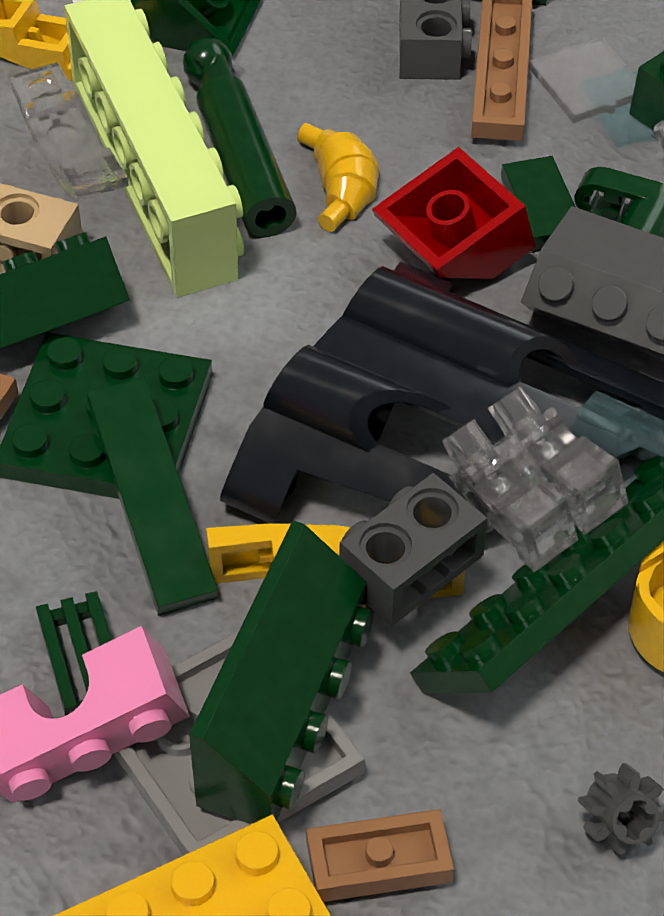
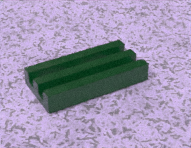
M97 591L86 593V601L74 604L73 597L60 600L61 608L53 610L49 609L48 603L36 606L38 621L65 716L78 708L83 700L77 702L75 700L55 627L67 625L87 694L89 675L82 655L89 651L80 620L90 618L98 647L112 640Z

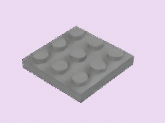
M239 631L172 666L190 717L172 725L170 731L161 738L150 742H137L113 754L182 855H186L251 825L196 806L189 733ZM327 709L324 714L328 715V726L322 745L316 754L307 752L300 767L301 770H304V781L298 800L292 810L282 808L277 823L365 773V758Z

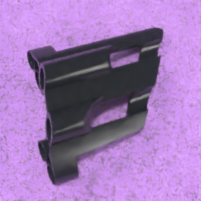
M400 261L394 270L384 266L376 269L359 287L343 315L326 331L314 346L308 344L302 347L283 367L266 395L263 408L247 429L219 500L264 521L276 523L287 494H292L300 471L388 502L407 486L414 487L434 473L487 517V534L512 517L516 519L528 518L553 507L580 488L593 472L621 458L632 455L641 460H648L657 455L664 454V383L450 292L453 283ZM528 357L642 407L628 418L616 423L522 383L520 380V368L523 360ZM405 403L524 454L513 468L500 476V479L515 491L513 503L509 506H503L497 499L492 497L489 489H486L488 485L476 486L379 444L378 441L394 404ZM528 416L530 417L528 421L533 420L530 425L535 424V427L538 428L537 431H540L539 435H543L541 439L545 438L550 447H553L555 451L563 456V465L559 470L551 471L540 461V458H537V455H534L535 451H531L529 444H526L527 441L521 436L522 433H519V430L516 429L517 426H514L515 423Z

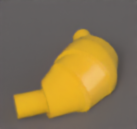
M304 123L299 129L297 141L314 149V158L318 162V171L323 190L326 191L327 208L318 216V223L324 230L334 232L345 219L354 220L364 207L376 198L379 164L372 151L357 135L331 129L321 130L309 123Z

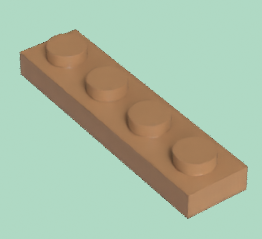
M482 0L471 137L523 141L532 0Z

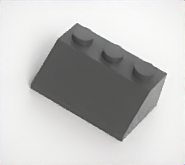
M571 206L541 248L521 303L534 313L664 360V238Z

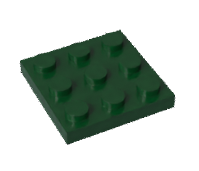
M46 332L0 444V478L119 499L87 402V392L145 377L179 475L213 376L212 360Z

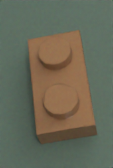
M441 809L306 829V843L313 883L323 902L453 882L454 866Z

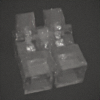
M518 387L488 407V410L506 434L492 445L475 419H472L445 437L442 442L451 461L458 469L448 476L457 490L462 492L465 500L487 517V526L495 528L516 548L519 559L533 572H536L578 541L575 527L586 535L629 502L619 461L582 435L580 438H576L562 423L564 421L553 406L540 411L536 403L521 387Z

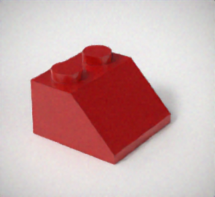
M460 147L454 149L372 208L374 216L438 277L494 279L536 248L526 206Z

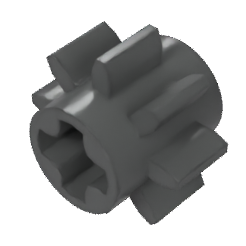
M622 763L618 774L609 773L603 775L599 771L593 773L595 781L590 786L587 795L578 798V802L593 815L584 824V830L597 842L606 838L607 844L618 854L622 855L625 853L628 844L644 843L647 846L652 845V836L657 831L659 823L664 821V811L653 801L664 790L662 786L649 776L640 779V773L627 763Z

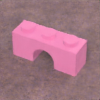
M143 626L137 627L82 655L89 675L88 691L78 708L64 717L53 719L50 707L23 684L0 695V794L12 803L17 800L25 801L37 798L45 794L51 788L52 783L77 771L85 772L97 769L106 764L112 754L137 742H150L161 738L170 731L172 725L190 717L166 650Z

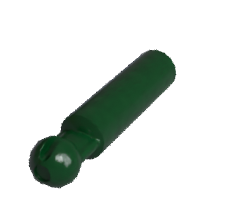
M199 38L192 42L190 48L185 52L183 68L191 82L198 85L197 106L212 144L219 154L229 185H234L240 195L243 206L242 220L249 233L257 237L278 235L287 230L296 218L294 201L247 89L241 79L232 75L233 64L230 50L217 38Z

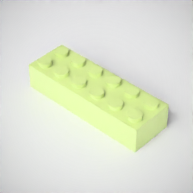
M83 0L64 5L73 85L176 298L238 280V256L244 255V244L237 227V218L243 217L240 195L234 185H226L223 179L222 163L217 150L214 147L207 149L198 114L195 111L188 112L186 109L185 95L181 82L177 76H169L167 61L161 44L159 42H151L149 26L141 8L135 10L130 0Z

